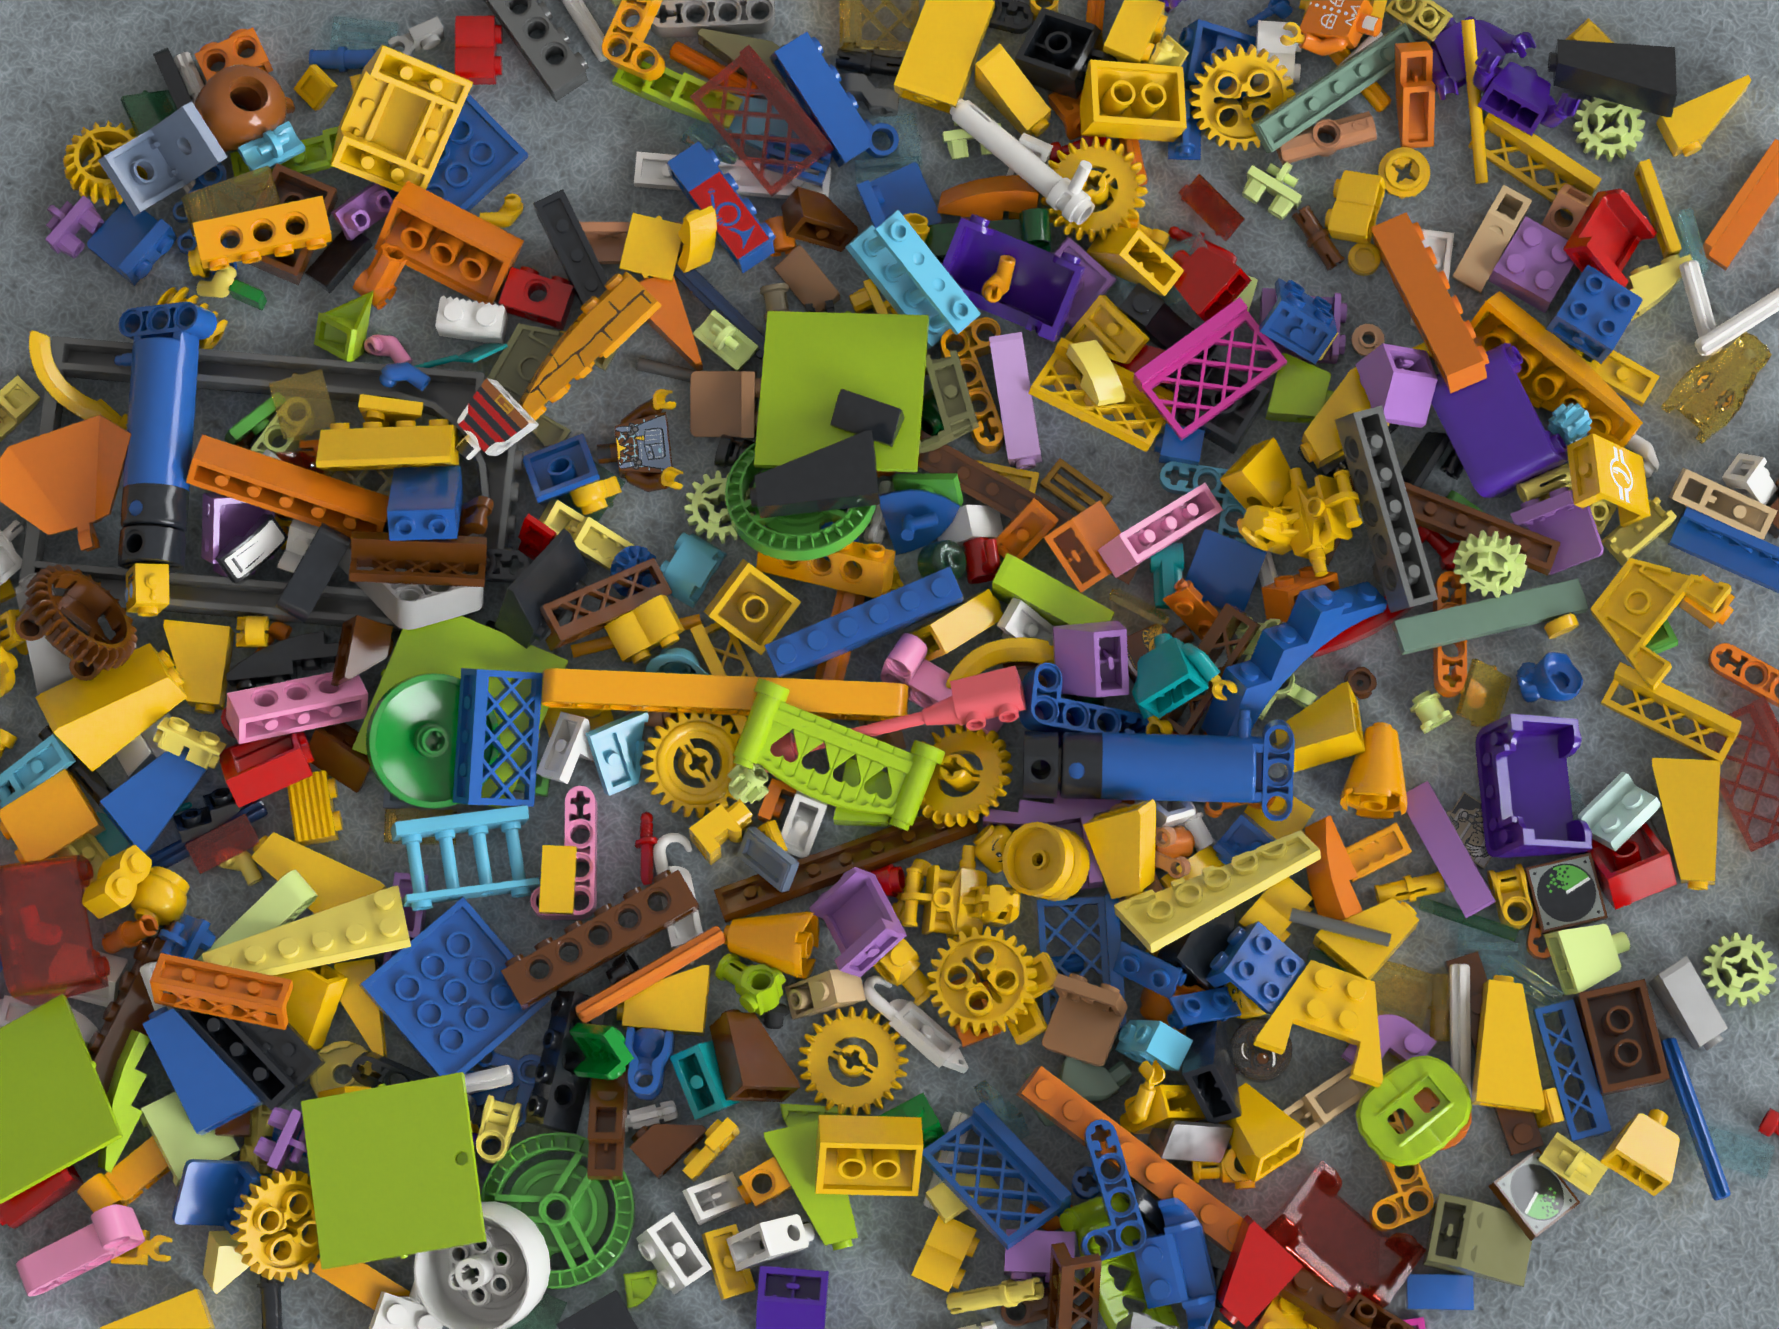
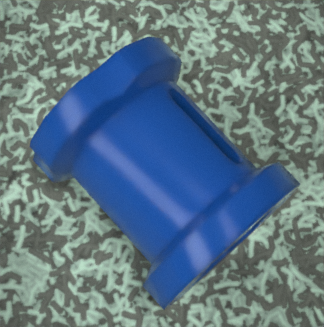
M1085 1166L1075 1172L1071 1186L1076 1196L1088 1200L1096 1197L1100 1191L1098 1185L1096 1188L1090 1187L1088 1192L1082 1190V1184L1078 1182V1178L1084 1179L1086 1174L1093 1176L1092 1182L1097 1184L1093 1168Z

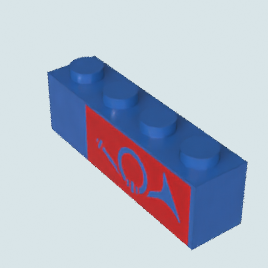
M698 141L667 162L669 174L695 209L703 210L713 206L716 211V238L743 274L775 253L773 245L775 235L766 222L760 224L754 215L757 214V211L747 197L742 200L736 191L739 187L729 172L725 175L718 167L721 163L711 148L705 150L700 141Z

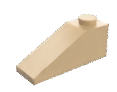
M1682 468L1669 495V498L1762 540H1764L1777 513V510L1686 468Z

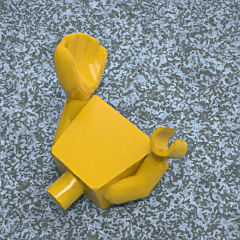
M1146 1060L1139 1066V1072L1146 1079L1145 1083L1140 1084L1137 1095L1125 1100L1126 1113L1120 1116V1125L1133 1134H1150L1152 1128L1169 1129L1172 1121L1196 1122L1205 1119V1116L1189 1085H1158L1154 1087V1085L1163 1081L1166 1074L1157 1060H1154L1152 1066Z

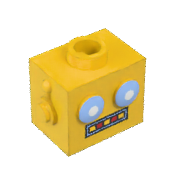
M135 563L126 572V612L138 613V616L151 617L157 616L158 613L169 605V564Z

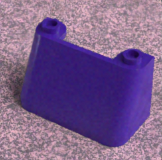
M971 214L970 219L961 217L942 264L975 307L1023 326L1029 331L1035 329L1038 336L1050 341L1059 340L1085 269L1084 266L1080 265L1081 258L1064 251L1061 256H1058L988 227L989 220L978 215ZM1000 256H1012L1016 259L1010 289L998 302L990 303L983 297L982 287L997 271Z
M1504 343L1486 351L1489 363L1485 365L1487 378L1450 394L1441 374H1437V383L1431 402L1473 487L1484 498H1502L1517 490V484L1544 474L1568 461L1565 453L1567 451L1565 441L1558 433L1554 435L1551 431H1545L1517 376V373L1521 371L1520 364L1523 363V359L1515 346H1511L1510 343Z
M1509 714L1479 730L1475 741L1485 846L1491 857L1511 858L1584 853L1592 849L1591 829L1584 820H1573L1567 758L1576 753L1582 742L1578 719Z

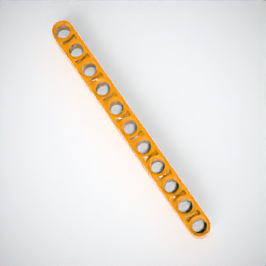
M552 668L543 671L541 704L554 708L691 713V710H696L698 714L749 716L757 695L754 689L758 678L790 690L785 703L824 719L884 721L908 715V685L889 682Z

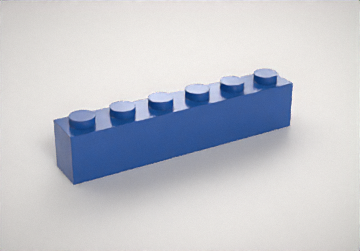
M947 567L764 646L777 677L788 678L964 603L963 595L951 567Z

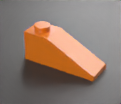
M674 276L672 281L655 277L639 281L662 305L646 322L695 370H703L702 361Z

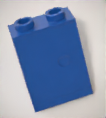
M461 465L394 468L387 507L390 541L457 539L463 500Z

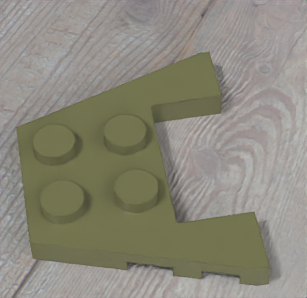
M518 323L507 342L508 347L503 349L487 378L497 380L519 403L535 372L564 333ZM620 346L607 358L604 356L600 358L598 356L594 360V365L606 372ZM543 414L535 420L539 425L532 431L545 447L566 440L571 433L570 429Z

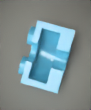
M683 532L674 546V550L677 552L671 562L665 560L660 570L672 590L670 595L694 608L713 574L716 573L727 553L693 533L688 535Z

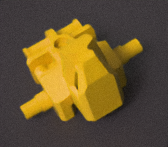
M1292 468L1289 470L1291 491L1283 496L1282 507L1269 508L1260 505L1248 507L1244 518L1237 520L1238 530L1251 546L1280 555L1293 550L1294 555L1309 559L1315 576L1322 577L1328 574L1325 555L1334 550V540L1337 538L1351 539L1353 537L1351 528L1358 527L1363 523L1357 509V505L1360 503L1358 493L1352 490L1349 479L1350 472L1348 470H1340L1334 473V478L1319 474L1314 478L1316 485L1308 488L1301 468Z
M963 845L962 858L959 862L958 870L940 869L939 865H933L928 868L925 893H919L920 877L923 870L919 868H906L907 883L906 892L902 893L901 901L905 902L901 925L905 927H918L916 922L918 904L924 905L922 934L928 935L932 932L946 934L947 938H951L957 943L960 941L959 931L964 932L968 938L972 936L973 927H976L979 935H982L983 925L1003 927L1017 919L1020 910L1021 893L1017 892L1013 887H1004L1000 884L993 883L987 886V874L984 871L976 870V846Z

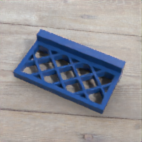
M461 668L453 803L502 806L527 805L528 807H534L543 673ZM489 677H497L505 687L495 698L488 691ZM507 678H514V679H513L511 682H509ZM523 679H532L531 693L523 700L515 690V687ZM510 693L518 703V706L507 716L499 703ZM494 709L503 722L491 732L486 725V716ZM524 711L529 717V727L521 734L514 725L513 720ZM508 727L517 739L505 749L497 737ZM492 743L501 755L489 766L484 759V750ZM522 745L527 751V760L519 767L510 755ZM506 761L514 773L503 783L494 771ZM490 777L498 789L489 798H482V783ZM518 778L525 785L524 799H516L508 790ZM502 794H504L506 798H499V797H500Z
M1105 894L1099 897L1068 898L1060 901L1037 900L1040 953H1047L1046 946L1056 936L1070 949L1058 963L1051 958L1056 970L1058 969L1063 975L1069 977L1070 974L1061 965L1074 952L1088 965L1080 973V976H1084L1092 968L1102 977V983L1119 989L1125 1001L1124 976L1113 971L1121 946L1120 919L1115 915L1114 905L1119 903V898L1111 899L1110 894ZM1083 905L1098 906V919L1090 928L1075 916ZM1065 906H1076V908L1071 912ZM1044 907H1059L1068 915L1056 930L1045 921ZM1071 919L1086 931L1074 945L1059 933ZM1098 924H1099V936H1098L1096 933L1093 932L1094 928H1095ZM1045 927L1052 933L1047 940ZM1088 935L1092 936L1100 944V952L1092 961L1077 949ZM1100 957H1101V969H1099V968L1095 965V963L1100 959ZM1052 989L1042 995L1043 1017L1047 1025L1051 1019V1012L1055 1009L1059 1000V996ZM1049 994L1056 999L1051 1007ZM1126 1013L1124 1015L1118 1032H1120L1123 1026L1126 1024Z
M984 1102L973 1108L971 1117L923 1149L922 1160L1007 1250L1056 1215L1060 1218L1064 1210L1071 1207L1072 1193ZM972 1129L980 1137V1145L959 1144L960 1136ZM940 1150L954 1151L953 1164L939 1163L933 1155ZM958 1152L979 1154L977 1166L957 1164ZM982 1155L998 1156L1002 1160V1168L981 1167ZM956 1173L976 1174L975 1187L960 1186L955 1180ZM980 1175L1000 1177L999 1189L980 1188ZM1004 1177L1020 1179L1024 1183V1192L1003 1190ZM978 1196L998 1198L997 1210L982 1209L977 1204ZM1002 1198L1023 1200L1022 1212L1001 1211ZM1026 1201L1042 1202L1048 1209L1041 1214L1025 1213ZM1000 1219L1021 1221L1020 1229L1008 1236L999 1227Z

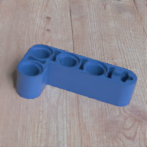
M1040 664L1024 676L1022 684L1026 710L1020 711L1019 717L1022 725L1030 731L1058 732L1060 737L1064 732L1147 734L1146 727L1149 721L1144 719L1140 713L1061 698L1062 673L1055 664ZM1038 674L1046 679L1047 688L1040 684ZM1035 706L1042 710L1044 714L1043 720L1036 716ZM1066 713H1070L1075 720L1074 726L1067 721ZM1098 719L1104 722L1106 726L1105 732L1098 727Z
M1103 1119L1095 1120L1085 1129L1084 1141L1110 1226L1087 1233L1082 1238L1080 1245L1084 1256L1091 1255L1087 1248L1088 1240L1093 1236L1102 1237L1106 1242V1250L1100 1255L1103 1261L1140 1249L1145 1244L1147 1235L1117 1132L1109 1121ZM1096 1126H1100L1102 1131L1108 1130L1109 1136L1105 1139L1106 1149L1112 1146L1115 1149V1153H1106L1098 1159L1095 1152L1102 1151L1100 1142L1098 1140L1092 1141L1091 1135L1096 1132ZM1106 1159H1112L1119 1165V1174L1114 1179H1108L1101 1173V1164ZM1115 1193H1124L1128 1197L1130 1204L1125 1212H1116L1112 1208L1111 1198ZM1126 1226L1135 1227L1139 1232V1241L1134 1246L1125 1245L1121 1240V1231Z

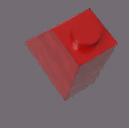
M71 1165L0 1204V1224L2 1226L7 1224L9 1227L16 1229L80 1188L84 1182L75 1167Z
M1248 1214L1242 1220L1216 1296L1223 1306L1219 1311L1232 1324L1235 1325L1239 1320L1246 1328L1303 1268L1297 1259Z

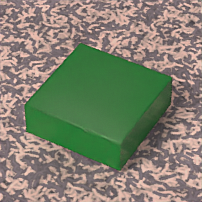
M237 279L233 281L228 289L234 299L261 311L267 302L262 290Z

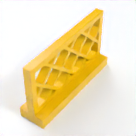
M1061 337L1054 353L1031 385L1028 394L1147 452L1167 422L1144 392H1140L1134 385V373L1112 362L1126 397L1123 402L1097 406L1080 386L1083 374L1066 355L1069 345L1075 343ZM1063 384H1074L1077 390L1067 391ZM1054 385L1057 392H1051L1041 386ZM1159 385L1152 389L1159 399L1174 400V393ZM1073 400H1083L1086 406L1081 407L1075 404ZM1165 406L1172 413V407ZM1133 413L1136 420H1126L1123 414ZM1112 414L1116 421L1107 420L1103 415ZM1142 429L1147 438L1134 433L1132 430Z

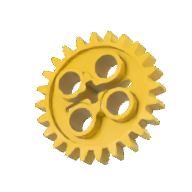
M1237 44L1235 53H1231L1227 47H1224V57L1220 58L1217 54L1212 53L1214 63L1210 65L1202 62L1201 64L1206 72L1204 74H1194L1200 83L1199 85L1190 86V90L1197 94V96L1188 99L1189 103L1192 106L1198 107L1191 112L1193 118H1201L1196 124L1200 130L1207 128L1204 135L1209 140L1216 136L1215 142L1220 147L1227 140L1230 150H1234L1237 142H1240L1242 149L1246 151L1249 141H1252L1259 148L1260 140L1251 124L1260 118H1252V111L1255 107L1264 105L1266 110L1263 116L1287 101V98L1293 97L1295 92L1292 89L1286 88L1293 83V79L1290 76L1282 77L1288 69L1285 65L1276 67L1279 63V58L1273 55L1268 59L1269 52L1265 48L1257 55L1256 47L1253 44H1250L1247 52H1244L1240 44ZM1263 73L1264 81L1262 84L1256 87L1251 86V78L1255 74ZM1226 76L1232 77L1230 87L1224 90L1218 89L1220 79ZM1245 91L1248 96L1243 97V102L1239 103L1236 98H1240L1241 92ZM1267 92L1270 93V96L1267 98L1259 97ZM1216 97L1227 98L1219 100L1218 102H1214V98ZM1232 108L1234 110L1231 119L1228 121L1219 120L1220 114L1224 109Z
M989 926L986 927L984 935H979L976 927H973L972 936L968 938L964 932L959 931L960 941L956 943L953 939L948 938L947 941L950 949L948 951L943 948L937 949L942 959H931L932 967L937 970L927 973L928 979L935 982L927 986L929 994L936 995L931 999L933 1007L941 1006L938 1010L940 1018L950 1015L948 1024L951 1028L960 1022V1030L963 1034L970 1026L973 1027L975 1036H979L981 1028H986L989 1036H992L994 1026L997 1025L1005 1032V1022L1007 1020L1015 1025L1018 1024L1015 1015L1017 1012L1024 1015L1028 1014L1024 1002L1034 1003L1035 1001L1033 995L1028 992L1038 990L1037 982L1030 980L1038 976L1035 968H1028L1034 963L1033 957H1023L1027 952L1024 944L1015 948L1017 943L1016 936L1013 935L1005 941V934L1002 929L998 931L996 936H992ZM983 953L994 955L992 961L987 964L978 963L977 959ZM964 959H968L973 964L982 979H988L991 990L1002 999V1003H996L986 987L981 982L977 983L972 970L963 963ZM962 973L967 975L966 981L960 985H954L950 982L951 978L956 974ZM1004 978L1015 980L1014 985L1009 989L998 987V983ZM983 998L988 1001L987 1006L982 1010L971 1008L972 1003L977 999Z
M285 1169L284 1174L273 1170L272 1180L267 1176L261 1175L260 1187L252 1183L249 1184L252 1192L250 1197L243 1194L240 1195L245 1205L244 1207H234V1211L241 1216L240 1219L231 1221V1225L239 1228L238 1232L231 1235V1239L241 1242L234 1250L244 1255L241 1262L251 1266L250 1271L258 1275L261 1274L262 1277L269 1280L274 1277V1279L284 1282L286 1276L296 1280L298 1271L308 1275V1264L316 1265L318 1262L317 1255L320 1252L310 1176L308 1177L307 1173L299 1170L296 1173L291 1169ZM296 1195V1202L290 1208V1201ZM267 1212V1220L261 1225V1218ZM308 1225V1232L302 1238V1231ZM279 1242V1250L273 1254L274 1246Z

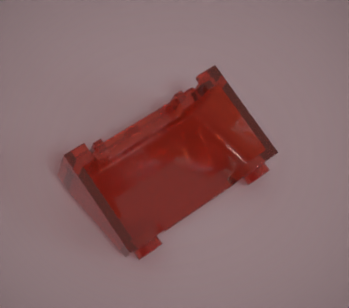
M71 855L0 865V954L4 978L11 996L31 1006L44 1004L61 994L71 997L109 986L107 976L110 975V965L106 956H101L98 951L93 949L87 909L82 904L83 888L89 886L90 879H93L94 876L91 862L86 857Z
M1321 1160L1273 1216L1264 1230L1297 1259L1307 1271L1352 1299L1360 1293L1377 1305L1385 1308L1417 1265L1426 1249L1412 1235L1396 1232L1389 1238L1384 1236L1337 1195L1342 1187L1339 1173Z

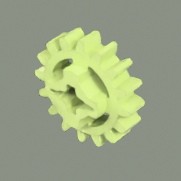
M1591 97V102L1586 99L1582 101L1580 106L1582 110H1577L1574 116L1578 122L1574 123L1572 129L1575 132H1580L1575 140L1576 143H1586L1583 151L1585 154L1594 150L1596 160L1602 154H1605L1608 162H1612L1614 154L1624 159L1627 154L1626 149L1631 152L1635 151L1637 147L1635 141L1640 142L1644 135L1639 130L1644 128L1645 121L1637 119L1641 115L1642 110H1633L1632 107L1596 97ZM1625 118L1628 119L1630 125V132H1628L1629 128L1625 126ZM1588 119L1594 127V132L1592 134L1590 133L1588 128ZM1615 119H1617L1614 124V127L1611 126L1608 129L1606 128L1603 132H1601L1604 127V124L1607 125L1610 122L1612 123Z
M716 471L714 479H710L707 474H704V483L702 485L695 481L692 483L696 492L695 494L686 493V499L692 504L684 506V510L687 514H693L687 519L689 526L698 524L695 530L696 535L700 536L706 532L708 542H711L715 536H719L721 544H724L727 535H731L734 540H737L738 536L732 524L722 527V524L730 521L727 509L722 508L720 513L715 511L714 505H719L721 501H725L726 504L725 488L728 475L726 478H722L720 471ZM719 487L718 490L710 494L706 493L713 488ZM750 488L746 492L745 501L750 498ZM698 508L708 513V523L701 518Z
M1481 530L1479 538L1469 534L1467 541L1461 540L1453 559V563L1456 564L1454 574H1462L1459 581L1461 584L1468 582L1471 584L1469 591L1474 592L1477 588L1481 589L1482 596L1484 597L1487 596L1488 591H1492L1497 598L1500 597L1502 590L1507 594H1511L1514 586L1518 588L1521 586L1522 579L1527 570V565H1525L1527 556L1526 554H1519L1520 544H1509L1510 536H1506L1502 540L1499 538L1498 531H1494L1492 537L1487 536L1484 530Z
M1734 933L1731 936V942L1725 936L1718 939L1720 947L1712 944L1708 948L1713 956H1705L1702 962L1709 965V968L1701 972V976L1710 977L1711 980L1705 985L1706 989L1715 987L1717 991L1713 998L1717 1000L1724 995L1727 1006H1730L1735 999L1738 1000L1740 1007L1746 1006L1747 998L1753 1004L1759 1002L1758 992L1766 996L1770 990L1765 984H1773L1776 981V978L1769 975V972L1775 970L1777 964L1768 963L1767 960L1773 955V952L1768 951L1764 953L1761 949L1765 942L1761 940L1756 945L1753 944L1751 934H1748L1744 940H1740L1739 934ZM1738 948L1734 957H1721L1725 951ZM1752 954L1758 960L1760 967H1757L1754 963ZM1738 963H1741L1742 970L1746 971L1740 977L1736 976L1737 970L1732 968ZM1718 972L1723 974L1727 981L1726 986L1720 980ZM1744 983H1757L1753 989L1740 992Z

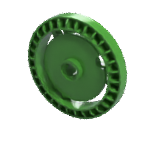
M756 442L750 445L732 466L725 488L726 506L732 526L739 537L751 548L776 559L805 561L822 558L838 552L863 533L876 509V505L849 508V510L846 508L761 518L758 507L752 508L751 499L745 501L746 492L755 475L761 470L765 472L772 468L763 469L754 466ZM755 511L756 515L751 516L750 513ZM835 522L829 527L820 530L821 526L825 523Z
M563 1132L543 1133L529 1137L511 1147L500 1161H497L490 1170L481 1193V1202H507V1205L518 1209L530 1218L545 1239L550 1259L556 1253H563L570 1269L550 1270L547 1286L549 1289L573 1288L587 1284L604 1274L623 1254L631 1238L635 1223L634 1193L629 1178L623 1169V1180H609L616 1204L615 1221L607 1242L595 1255L592 1248L602 1237L608 1221L609 1205L607 1195L599 1180H589L587 1176L588 1169L579 1164L583 1156L588 1158V1139L577 1134ZM564 1151L575 1153L571 1161L553 1159L532 1166L517 1179L509 1195L502 1194L510 1177L526 1161L548 1152ZM561 1201L566 1207L565 1215L559 1220H553L549 1215V1208L554 1202ZM503 1252L497 1254L498 1262L503 1265L507 1263V1256ZM586 1254L589 1260L578 1266L575 1259Z

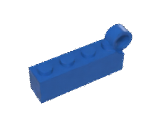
M805 32L776 50L769 57L824 145L832 154L838 167L843 166L865 151L874 158H885L895 151L899 143L897 131L886 123H878L872 126L867 119L863 121L857 111L859 105L850 92L846 93L839 83L841 81L839 72L832 64L828 65L822 56L824 50L817 38L814 36L810 37L808 32ZM875 131H882L888 135L890 139L888 150L875 148L872 143V134Z

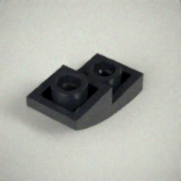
M218 788L210 794L203 795L205 807L188 809L182 814L173 816L175 827L182 843L213 831L230 820L243 808V806L238 808L229 788Z

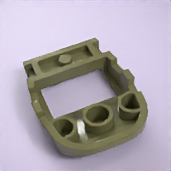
M956 350L950 351L951 357L932 360L930 354L926 355L925 376L929 375L944 430L938 432V435L920 440L919 454L934 451L979 427L961 361Z

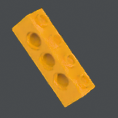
M323 195L192 223L203 269L210 268L211 271L228 268L229 263L242 261L243 264L255 263L262 259L261 256L275 254V257L288 256L294 253V249L307 247L308 250H317L327 246V242H332ZM298 222L303 224L305 229L302 233L293 235L287 231V227L291 223ZM261 229H267L272 232V237L267 241L261 242L254 238L256 232ZM228 236H235L240 242L235 248H226L222 245L223 240Z
M853 541L840 551L828 555L827 557L830 559V562L823 557L805 561H789L776 559L758 552L756 568L761 572L877 598L886 594L892 587L895 551L885 549L883 545L876 543L863 544ZM853 561L857 562L862 569L857 568Z

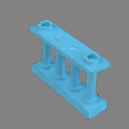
M899 210L895 211L876 229L873 225L867 227L845 246L898 314L929 316L927 349L934 346L941 339L945 331L952 329L957 335L981 314Z
M528 806L394 822L391 827L392 842L402 841V845H406L413 894H406L402 899L403 907L412 906L413 911H422L432 908V903L455 901L463 897L471 899L511 893L512 898H521L532 895L531 890H535L540 881L539 877L526 879L518 830H521V825H525L529 820ZM501 828V832L505 833L513 881L493 883L486 842V834H488L489 829ZM468 832V836L473 839L480 885L460 887L452 839L455 838V834ZM435 836V840L439 841L446 889L427 892L419 843L422 842V838Z

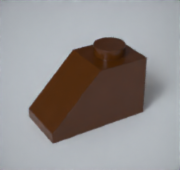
M797 186L781 206L786 236L842 252L845 246L858 234V227L825 194Z
M359 615L343 622L331 685L337 687L386 659L393 649L394 641L391 638L393 627Z
M654 1124L650 1128L645 1125L632 1136L631 1140L634 1143L629 1148L660 1179L706 1136L705 1132L707 1130L703 1125Z

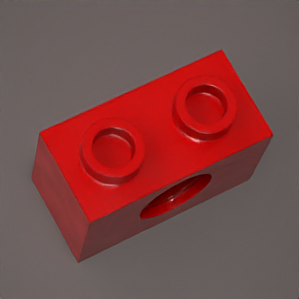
M521 266L520 269L511 267L499 300V306L503 304L508 314L564 330L576 294L574 287L570 285V281L565 278L552 276L549 279L540 276L537 270L530 267ZM537 290L545 291L547 295L542 301L535 302L530 299L533 292Z

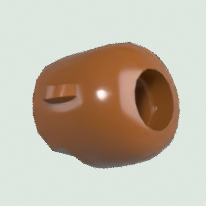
M233 65L218 71L206 82L194 103V106L224 152L238 150V147L251 140L262 138L264 132L268 130L273 131L278 126L284 124L286 114L295 111L293 100L285 96L276 79L266 71L249 65ZM235 104H239V105H241V106H244V107L247 108L249 111H245V110H243V109H240V108H238Z

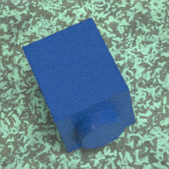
M1166 423L1164 433H1159L1156 437L1154 452L1160 453L1159 463L1167 464L1173 461L1198 466L1205 430L1197 429L1181 441L1169 424Z

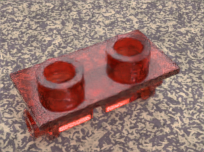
M1198 174L1190 185L1186 184L1179 191L1181 201L1183 203L1186 202L1215 231V235L1217 237L1220 236L1225 242L1245 220L1201 174Z
M243 814L185 844L199 873L202 874L254 847L259 843V839L246 814Z

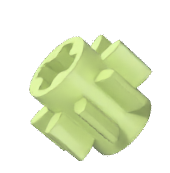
M754 764L752 770L736 765L728 774L729 778L732 779L728 789L737 801L740 799L743 803L749 801L751 804L755 800L760 802L770 791L765 786L768 783V774L759 764Z

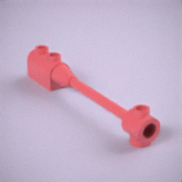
M1016 666L950 681L952 696L928 706L920 712L851 729L867 736L875 737L924 724L926 726L960 724V726L966 725L969 730L976 731L986 726L987 719L999 717V720L1005 723L1013 722L1018 719L1020 711L1026 710L1023 684ZM788 732L771 745L772 755L776 757L783 755L788 762H793L797 759L798 753L792 733ZM824 742L810 752L825 749Z

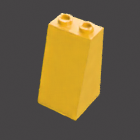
M925 0L894 82V90L900 95V98L950 114L951 107L956 108L958 100L964 97L995 8V1Z
M148 643L135 649L130 658L117 669L112 667L107 671L104 668L97 677L88 681L72 678L40 693L35 698L52 732L93 772L186 699L187 695L181 686L185 681L173 667L175 663L165 650L158 652Z

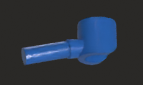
M1270 0L1268 7L1247 20V23L1251 28L1258 23V20L1262 21L1273 14H1276L1280 19H1285L1292 13L1293 8L1288 0Z

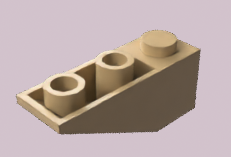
M1503 185L1452 278L1481 293L1493 269L1527 214L1532 200Z

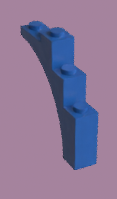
M1368 581L1331 591L1325 585L1300 591L1288 621L1262 630L1251 659L1225 668L1221 679L1234 682L1238 691L1237 693H1232L1224 685L1222 693L1227 698V701L1213 697L1201 728L1208 735L1238 736L1240 710L1249 709L1251 711L1252 730L1270 699L1305 660L1344 630L1364 619L1384 612L1388 604L1387 600Z

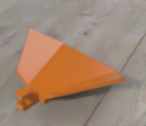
M98 415L8 446L0 457V502L47 535L77 529L81 551L86 550L89 552L101 548L93 524L102 521L103 518L112 513L124 470L131 433L106 417Z

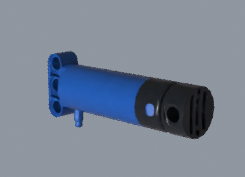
M192 302L130 308L119 319L121 334L134 340L132 353H124L116 356L114 359L117 366H131L127 431L131 433L124 464L120 521L122 529L120 530L118 566L128 570L135 563L169 564V573L180 572L185 569L187 540L185 532L188 525L190 484L186 483L192 461L199 340L209 338L217 326V318L213 312Z
M1249 709L1240 710L1238 736L1064 732L1061 736V745H1058V732L1024 731L1023 798H1057V787L1060 785V796L1064 799L1145 801L1154 799V801L1260 803L1262 811L1268 819L1283 821L1290 815L1293 806L1294 734L1288 723L1276 719L1271 720L1265 725L1262 737L1251 736L1252 719L1250 718L1251 711ZM1276 729H1282L1287 732V739L1279 745L1269 741L1270 734ZM1037 760H1045L1049 763L1045 769L1041 770L1035 769L1032 766ZM1279 762L1286 766L1285 774L1279 778L1271 777L1268 774L1269 767L1274 763ZM1274 796L1284 798V807L1279 811L1268 809L1267 803L1270 798Z

